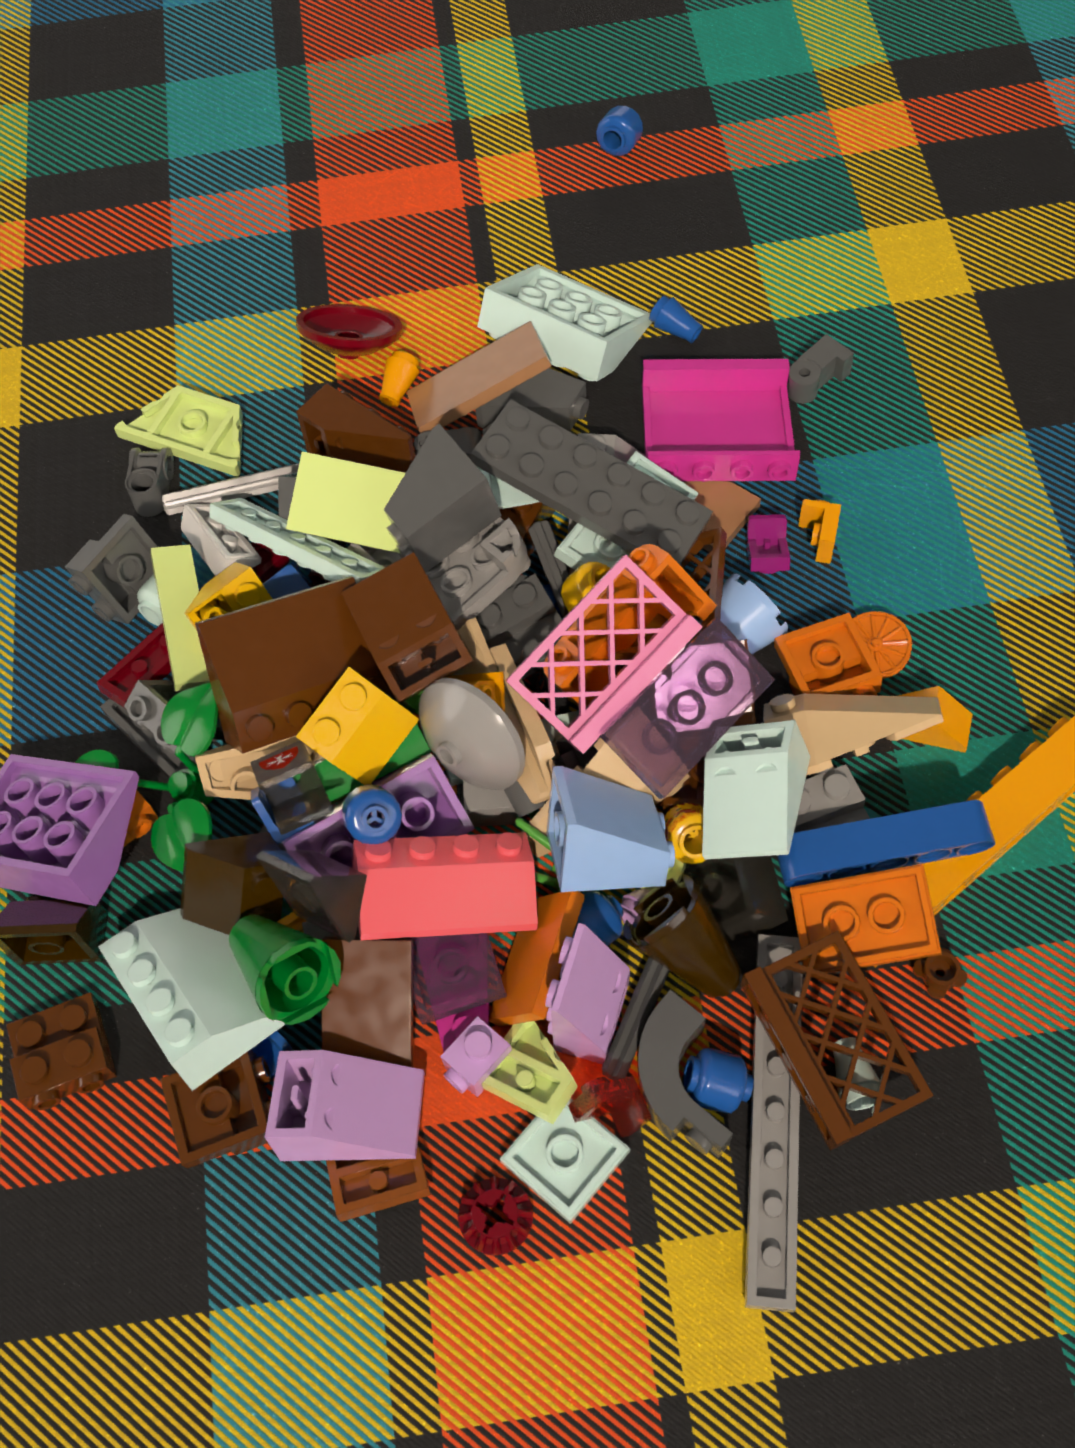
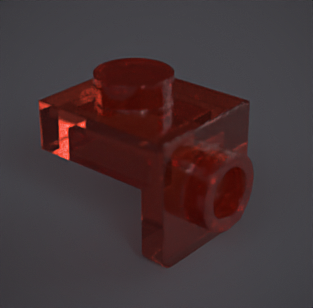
M634 1076L610 1082L607 1081L606 1077L591 1080L581 1087L582 1094L568 1105L575 1123L611 1114L622 1138L631 1136L651 1120V1114L645 1098L641 1094Z

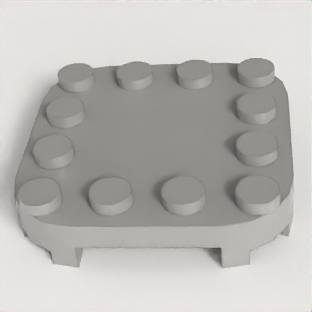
M499 517L427 571L426 574L457 630H459L467 620L475 618L509 588L522 573L527 571L531 561L527 555L526 545L516 526L509 518L505 521ZM352 543L347 548L383 567H387L403 558V555L366 546L362 548Z

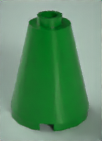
M256 914L243 917L233 926L229 935L230 948L259 1009L267 1018L272 1021L278 1020L284 1024L294 1025L312 1018L324 1009L330 1001L326 995L333 984L338 987L341 978V962L332 947L323 940Z

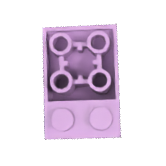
M578 923L574 938L566 936L559 958V963L562 964L560 971L561 980L553 979L548 990L545 1006L549 1007L546 1020L550 1022L547 1033L553 1035L555 1051L604 1064L612 1044L629 986L630 968L586 925Z
M327 1050L279 1051L265 1139L280 1161L416 1159L425 1072L422 1069Z

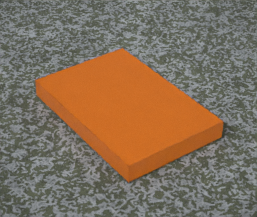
M924 864L790 887L801 949L839 931L860 968L942 955ZM832 946L817 954L813 969L824 973L839 972L843 962ZM810 958L803 961L804 966L808 967Z
M579 891L557 892L536 899L537 930L517 931L489 1013V1022L497 1026H506L543 1020L547 1017L549 1007H546L545 1003L548 990L553 979L559 980L562 964L559 963L561 949L566 936H573L585 899L584 894Z

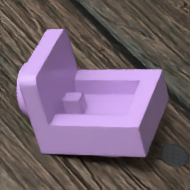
M477 1016L440 1056L447 1070L443 1076L460 1093L463 1094L468 1089L478 1097L484 1091L482 1083L512 1051L511 1045Z

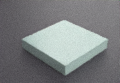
M570 1098L554 1124L536 1116L502 1155L500 1163L571 1224L628 1155L630 1148Z

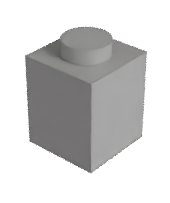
M463 781L464 810L474 827L516 824L517 814L504 789H483Z

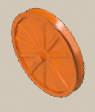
M881 611L865 612L854 617L853 620L883 674L882 679L889 678L900 672L909 661L912 650V638L906 625L894 615Z

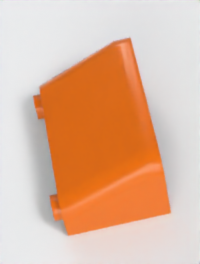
M645 544L634 549L628 557L687 615H695L705 621L717 607L714 601L668 552L656 545ZM624 568L613 580L614 599L637 598V580ZM607 588L596 599H607ZM644 588V598H655ZM660 602L644 603L645 629L661 628L672 616ZM614 603V629H638L637 603ZM590 604L584 611V630H608L607 604ZM577 619L567 631L577 630ZM645 633V644L655 633ZM608 634L584 635L585 661L608 660ZM614 634L615 652L632 646H638V634ZM577 635L561 637L554 646V662L578 661ZM548 654L544 662H548ZM608 665L585 666V691H601L609 683ZM578 666L554 667L555 685L562 692L579 691ZM543 667L544 673L548 678V667ZM596 696L585 697V706H587ZM568 697L579 706V697ZM619 717L610 725V727H612L619 721Z

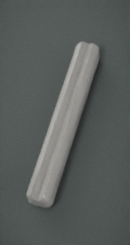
M299 463L162 495L163 508L167 515L182 513L184 505L210 504L278 491V476L296 474Z

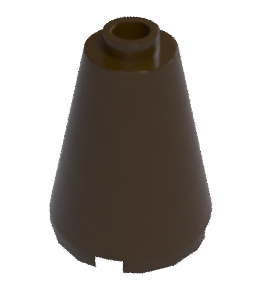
M682 875L684 882L678 884L673 878L666 880L665 886L652 889L633 908L638 913V916L633 924L626 920L623 927L624 937L633 947L708 997H724L729 995L739 984L741 967L698 884L688 875Z

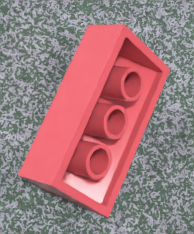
M526 832L391 838L385 843L363 844L358 840L353 842L351 880L360 940L537 930L535 866Z

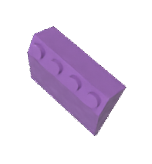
M11 754L0 769V888L97 906L119 868L139 781V775L136 771Z

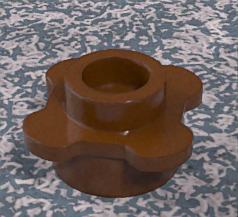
M941 948L942 955L931 956L926 960L919 959L913 966L914 975L923 979L928 986V994L935 999L944 998L946 991L955 986L963 987L967 981L966 972L961 969L957 958L946 948ZM942 970L944 972V976L939 977L936 974V971Z

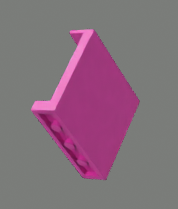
M789 359L643 360L642 405L645 457L680 481H796L801 454L800 450H795L787 390L790 370Z

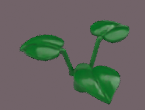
M210 682L179 692L170 699L162 714V737L166 743L177 746L175 755L188 769H181L173 773L168 783L139 779L137 787L169 791L172 797L178 801L168 805L167 810L169 814L159 817L154 822L151 831V844L155 855L162 863L182 872L185 844L207 841L212 838V820L206 806L215 797L205 796L197 764L187 756L195 757V755L203 754L214 738L218 719V707ZM105 750L89 751L75 762L119 769L117 756Z

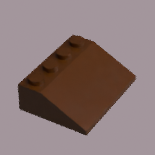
M348 576L195 623L226 743L243 754L296 736L348 667H351L396 701L341 592L356 584L354 577Z

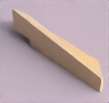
M476 617L469 619L458 631L475 662L453 675L490 672L504 673L505 713L515 726L525 753L524 771L517 781L532 803L537 804L549 800L553 766H555L552 760L555 753L549 736L537 711L505 681L517 668L506 643L489 650ZM521 678L519 682L525 687V684Z

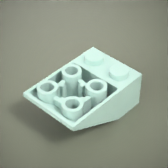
M795 720L713 728L705 757L702 844L704 860L789 854L810 761V754Z

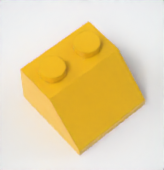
M348 667L296 737L330 763L362 784L368 785L374 781L420 719L351 667Z

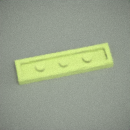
M189 544L151 548V561L175 691H183L209 683L210 680L198 633L184 614L199 593L191 546Z

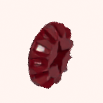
M493 1176L490 1179L475 1182L473 1187L462 1196L457 1217L461 1233L471 1247L483 1254L503 1255L517 1249L528 1237L533 1223V1209L527 1193L513 1180ZM504 1197L503 1213L513 1225L507 1222L504 1224L496 1222L493 1228L490 1227L486 1234L488 1218L482 1212V1209L479 1208V1205L484 1208L486 1206L494 1208Z

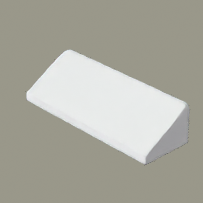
M210 504L184 505L181 530L215 576L234 562L250 566L251 568L261 563L262 558L243 534L227 530L225 525L210 518Z

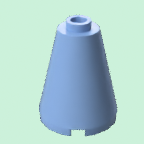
M733 574L723 584L719 641L747 639L748 654L750 656L774 642L778 636L788 632L787 622L781 626L779 625L776 617L781 612L760 588L750 580L742 585L737 582L741 575Z

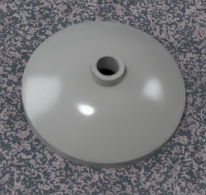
M454 678L436 680L423 691L419 701L421 729L433 754L447 770L473 786L490 790L506 789L521 777L525 767V753L522 741L509 717L493 699L475 686Z

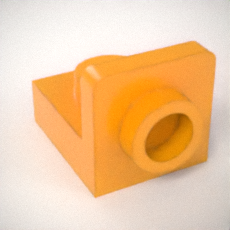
M804 499L798 526L813 529L810 545L818 546L815 562L830 564L841 504L829 503L824 500Z

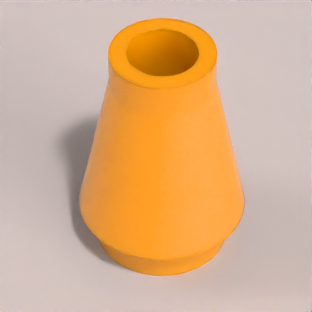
M394 351L392 356L386 359L382 390L379 396V400L385 405L398 407L406 391L419 375V362L413 355L404 351Z

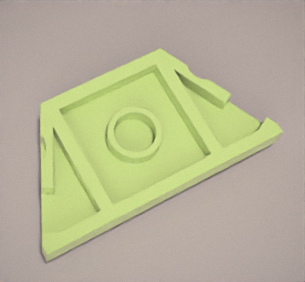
M177 385L166 392L161 399L152 401L141 408L142 416L128 425L121 421L114 427L119 438L158 451L168 447L172 450L173 456L236 477L241 473L243 413L238 404Z

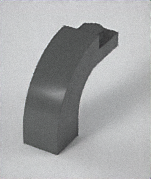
M669 990L652 1011L642 1032L638 1053V1083L641 1097L652 1121L670 1142L683 1128L687 1131L685 1138L694 1148L705 1155L710 1151L719 1158L730 1145L733 1133L691 1099L684 1089L679 1075V1064L687 1050L703 1033L706 1018L672 990Z

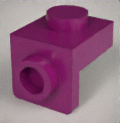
M750 515L748 517L747 554L751 572L759 571L764 574H773L778 571H790V553L786 540V515Z

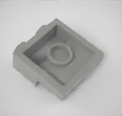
M846 764L837 768L833 765L829 769L811 774V778L805 780L794 833L870 819L864 809L866 799Z

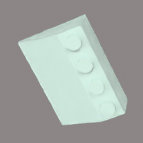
M536 264L485 288L477 327L489 332L492 338L498 340L531 321L551 365L561 368L566 367L578 373V376L584 380L597 382L616 369L652 321L649 320L650 313Z
M181 908L135 921L98 947L168 1061L193 1091L285 1024L278 1020L272 1021L259 1009L230 948L229 935L183 919L180 914Z

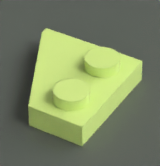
M535 1021L513 1024L504 1037V1040L511 1045L512 1051L482 1083V1087L539 1118L554 1124L578 1086Z

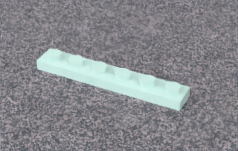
M243 498L210 503V518L225 525L227 530L237 531L247 536L249 541L261 543L271 548L273 553L291 558L300 567L310 568L322 574L326 580L335 581L352 576L357 584L385 568L323 537L287 530L288 520Z

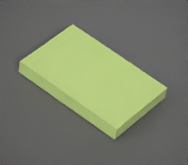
M302 452L286 529L401 554L396 547L398 544L386 529L391 525V522L384 508L405 473Z

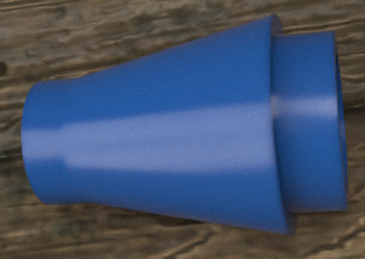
M665 295L662 296L653 307L649 316V320L654 323V328L685 339L690 343H693L698 338L703 329V325L697 322L674 297L669 299Z

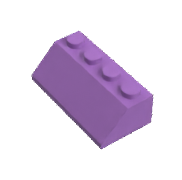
M427 753L371 783L388 790L400 804L402 812L401 825L392 838L454 836L467 834L475 829L436 758L431 753ZM347 796L332 804L334 812L315 820L314 824L282 841L325 916L354 901L351 878L353 842L356 839L352 837L345 827L341 814L343 802Z

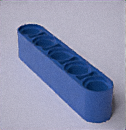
M970 800L795 832L789 854L777 855L784 885L795 887L972 855L992 848L996 842L983 802L980 800Z

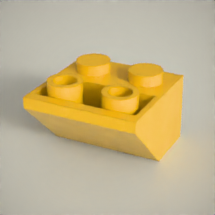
M234 562L204 584L184 614L196 629V622L272 600V597L250 566Z

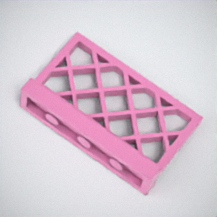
M625 554L505 681L563 735L576 750L584 754L699 632L702 626L691 615H687ZM624 568L637 580V598L614 599L613 580ZM607 588V599H596ZM644 588L655 598H644ZM660 602L672 616L661 628L645 629L644 603ZM614 603H637L638 629H614ZM590 604H607L608 630H584V611ZM577 619V630L566 631ZM645 633H655L645 644ZM608 634V660L585 661L584 635ZM614 634H638V652L632 659L615 660ZM577 635L578 661L554 662V643L560 636ZM548 650V662H537ZM608 665L609 683L601 691H585V666ZM615 665H625L615 676ZM578 666L579 691L555 692L554 667ZM531 667H548V692L531 693L519 680ZM596 696L587 706H585V697ZM555 697H579V715L568 727L555 716ZM537 698H549V709Z

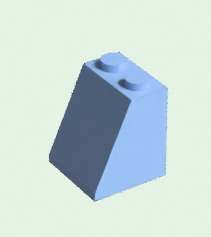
M553 766L546 833L560 891L575 892L665 886L668 868H673L675 864V850L673 842L666 841L664 815L662 812H657L652 795L567 767Z

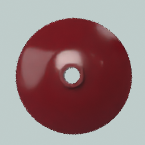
M348 304L321 305L303 310L296 317V328L306 340L324 351L337 354L343 359H357L359 356L373 354L392 345L402 334V323L397 317L388 312L366 306Z

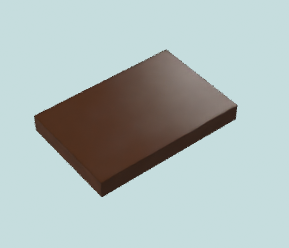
M325 936L322 940L335 950L341 962V978L338 987L335 984L332 985L326 995L330 1001L322 1009V1050L413 1068V938L360 940V937Z

